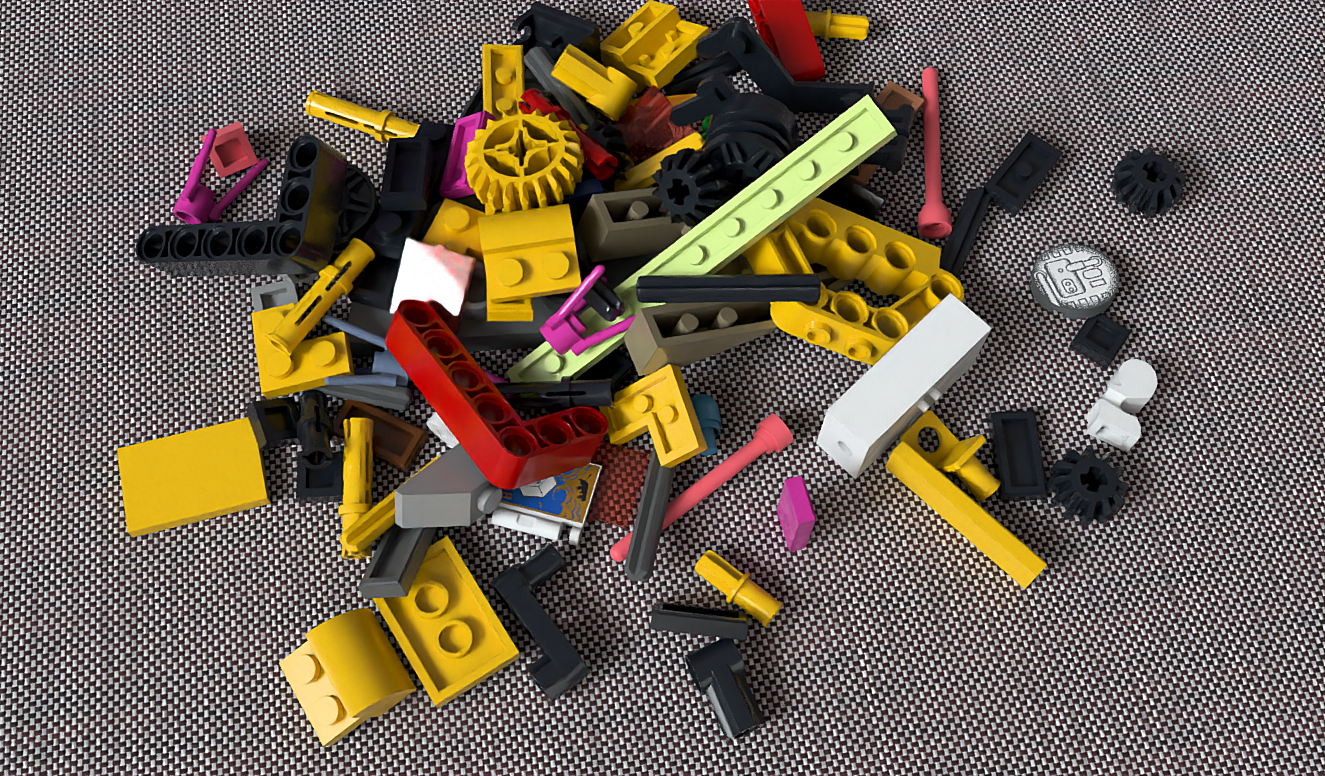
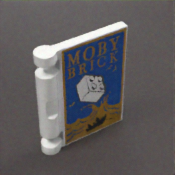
M590 463L584 467L516 489L507 490L501 488L502 499L493 512L491 523L556 541L560 539L563 524L572 526L569 544L578 546L602 472V466ZM484 515L481 516L478 520H479V521H482L483 518H484Z

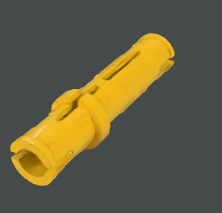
M314 90V92L309 94L305 106L306 113L309 116L322 118L373 135L375 140L382 143H387L389 138L414 137L420 124L396 117L393 111L384 109L380 112L321 93L318 90Z
M353 238L337 259L319 272L320 278L302 299L296 303L277 328L267 336V341L277 351L289 357L295 347L321 320L341 295L346 296L353 289L352 282L365 266L375 258L373 250L363 241ZM344 268H347L348 270L339 278V280L334 284V286L329 291H326V288L334 281V279L340 274V272ZM314 302H318V304L301 322V324L299 326H295V324L312 306V304Z
M350 418V420L345 419L343 421L344 489L343 505L338 507V516L342 517L343 531L375 506L372 505V437L374 421L369 418ZM372 543L357 555H351L342 546L341 558H372Z

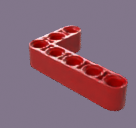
M747 0L760 37L794 81L815 82L823 79L825 76L824 62L801 0Z
M406 298L397 305L385 337V344L388 350L486 479L493 485L507 490L516 489L591 463L609 429V422L606 416L599 410L589 406H577L523 422L432 306L415 298Z

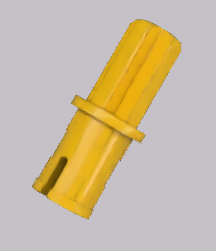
M829 8L827 12L805 11L814 36H822L824 41H828L829 37L864 40L868 35L869 18L867 16L831 13L832 9Z
M713 550L705 552L696 563L695 572L727 596L725 602L728 604L736 603L760 621L764 627L768 626L783 606L781 601L776 600L750 579L751 573L743 574Z

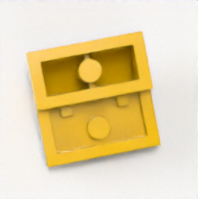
M649 0L600 43L601 60L606 67L610 66L620 71L637 83L638 88L635 93L639 94L647 86L660 90L663 86L669 84L674 76L689 62L699 56L696 52L698 40L709 34L710 30L709 27L681 20L676 6Z
M569 203L478 217L481 250L484 257L491 304L573 292L579 287L581 277Z
M370 608L354 609L323 622L305 634L307 642L279 662L284 675L323 746L334 745L368 718L380 717L416 690L414 683Z

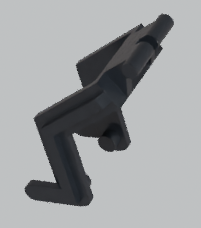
M745 17L728 19L719 29L698 40L696 52L699 56L711 58L727 50L736 58L764 95H769L784 103L791 112L843 114L868 94L893 126L897 136L845 175L859 176L861 164L885 165L886 169L890 172H899L902 169L908 144L907 139L910 135L915 113L911 105L903 104L898 110L885 109L874 99V84L794 81ZM721 74L709 76L699 83L696 91L697 96L672 108L669 116L670 121L679 127L690 125L712 115L719 103L732 95L739 94V92L732 85L729 77ZM798 141L797 148L806 141Z

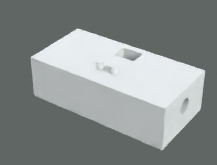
M950 293L827 409L816 444L856 480L973 365L992 328Z

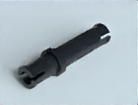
M562 376L561 381L493 383L513 409L562 408L563 411L577 406L614 407L615 404L613 378H607V380H574L572 376ZM587 392L586 395L552 396V393ZM539 393L538 397L506 398L507 394Z

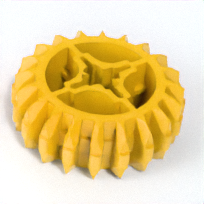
M521 108L518 114L514 116H508L503 112L502 120L496 122L488 119L487 130H475L474 140L467 142L468 149L467 155L464 156V166L469 186L476 193L477 198L482 204L489 203L494 213L505 208L506 212L547 207L550 203L561 205L564 199L563 195H574L575 184L581 182L584 155L583 150L580 149V139L576 131H572L568 121H559L554 112L543 116L539 108L532 114H525Z

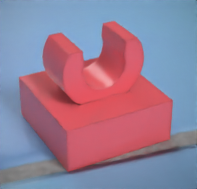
M240 121L216 130L217 135L209 157L220 179L259 163ZM207 134L200 137L203 143Z

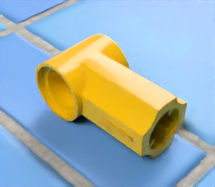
M571 44L561 54L550 74L586 98V103L596 111L616 122L638 88L637 83L620 71L610 66L604 67Z

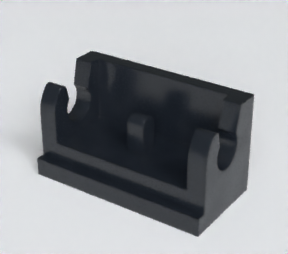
M535 1L531 4V8L516 18L511 28L516 31H521L525 27L524 35L512 44L523 45V58L532 48L537 46L543 47L556 63L566 47L571 44L595 61H601L599 25Z

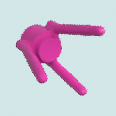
M211 128L208 131L199 155L196 156L185 188L175 203L172 212L188 224L206 223L208 219L217 223L223 211L269 164V161L266 158L261 159L215 204L213 201L215 197L214 192L199 184L217 135L216 129Z
M603 265L596 266L561 308L539 328L547 342L561 356L571 349L578 357L589 347L628 330L636 317L634 315L583 338L582 334L588 328L577 314L588 304L583 297L604 273L605 268ZM600 277L607 284V279Z

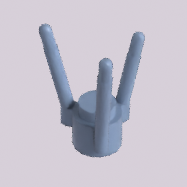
M327 314L324 316L323 320L325 323L385 348L384 352L375 351L373 369L354 368L355 375L328 376L325 378V384L343 386L385 385L392 387L397 385L407 387L408 375L388 350L385 344V337Z

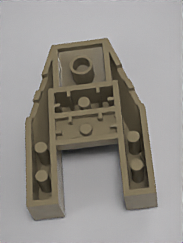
M658 187L593 194L577 224L591 262L662 253L694 227H687L684 222L680 224L671 223L670 211L666 213L658 212L663 202L660 197L652 195V192ZM740 254L714 275L755 273L747 258ZM818 263L810 264L814 274L820 276L821 282L825 285L826 289L837 293L858 280L855 278L852 280H841L833 276L825 266ZM770 302L671 303L641 308L624 334L623 339L638 375L642 376L652 374L668 364L682 368L769 334L779 327L771 317Z

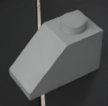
M458 443L395 490V523L401 528L470 526L484 514H489L496 509L502 499V490L486 479L461 444Z

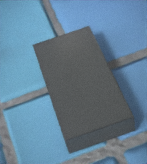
M395 523L385 531L358 586L365 599L406 597L438 527L401 528Z

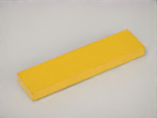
M902 441L891 452L885 468L1024 589L1047 566L1041 557L906 441Z

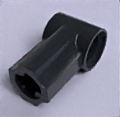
M722 638L684 655L690 675L700 694L706 695L727 742L748 735L765 725L766 721L744 677L746 676V669L743 660L732 639Z

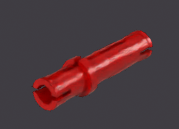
M535 88L529 89L522 94L520 98L530 105L528 107L524 102H518L519 109L521 108L525 114H532L539 108L543 116L554 112L559 121H568L572 131H576L580 139V149L583 150L584 155L583 165L598 180H606L614 174L615 170L606 162H609L613 167H617V158L570 119V114L565 108L553 105Z

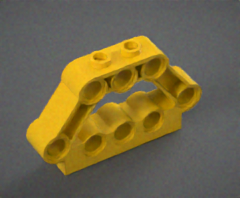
M816 197L741 253V255L747 258L755 274H814L810 264L818 263L825 266L838 279L852 280L855 278L865 282L866 286L878 295L887 296L893 293L903 297L890 307L876 309L867 305L862 297L854 292L840 291L836 293L826 289L825 285L821 282V296L818 301L770 302L771 317L774 323L784 332L804 339L810 344L819 345L845 355L849 359L873 366L946 296L951 293L961 302H963L965 296L961 282L953 274L939 268L941 248Z

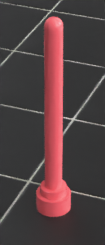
M927 67L922 72L925 205L922 206L921 211L917 215L919 235L928 239H939L951 233L952 217L947 206L942 203L938 72L933 67Z
M771 413L757 424L758 430L753 433L754 438L667 504L662 531L763 453L771 454L773 451L779 453L790 445L794 438L787 425L774 413ZM633 531L611 547L610 556L614 561L621 562L627 558Z

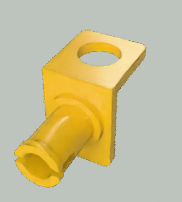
M928 410L900 436L901 442L906 441L943 474L954 473L975 496L978 502L992 495L1001 484L974 455L987 440L982 434L959 441L934 412ZM925 427L932 428L939 436V447L932 453L925 452L918 444V434Z

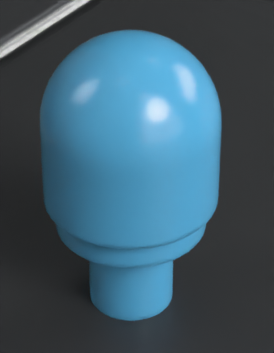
M697 394L690 399L708 447L707 450L700 454L708 456L718 451L715 437L721 433L722 422L717 402L709 395Z

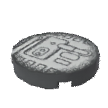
M1066 244L1057 245L1044 251L1035 260L1029 284L1033 297L1042 308L1051 313L1053 309L1064 313L1063 317L1082 319L1094 317L1107 310L1116 296L1120 278L1116 266L1105 254L1089 246Z

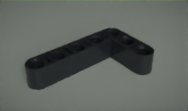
M311 134L301 135L294 140L287 154L275 220L151 226L144 230L136 243L137 258L145 264L177 277L313 274L320 272L330 262L333 253L348 171L347 158L316 136Z

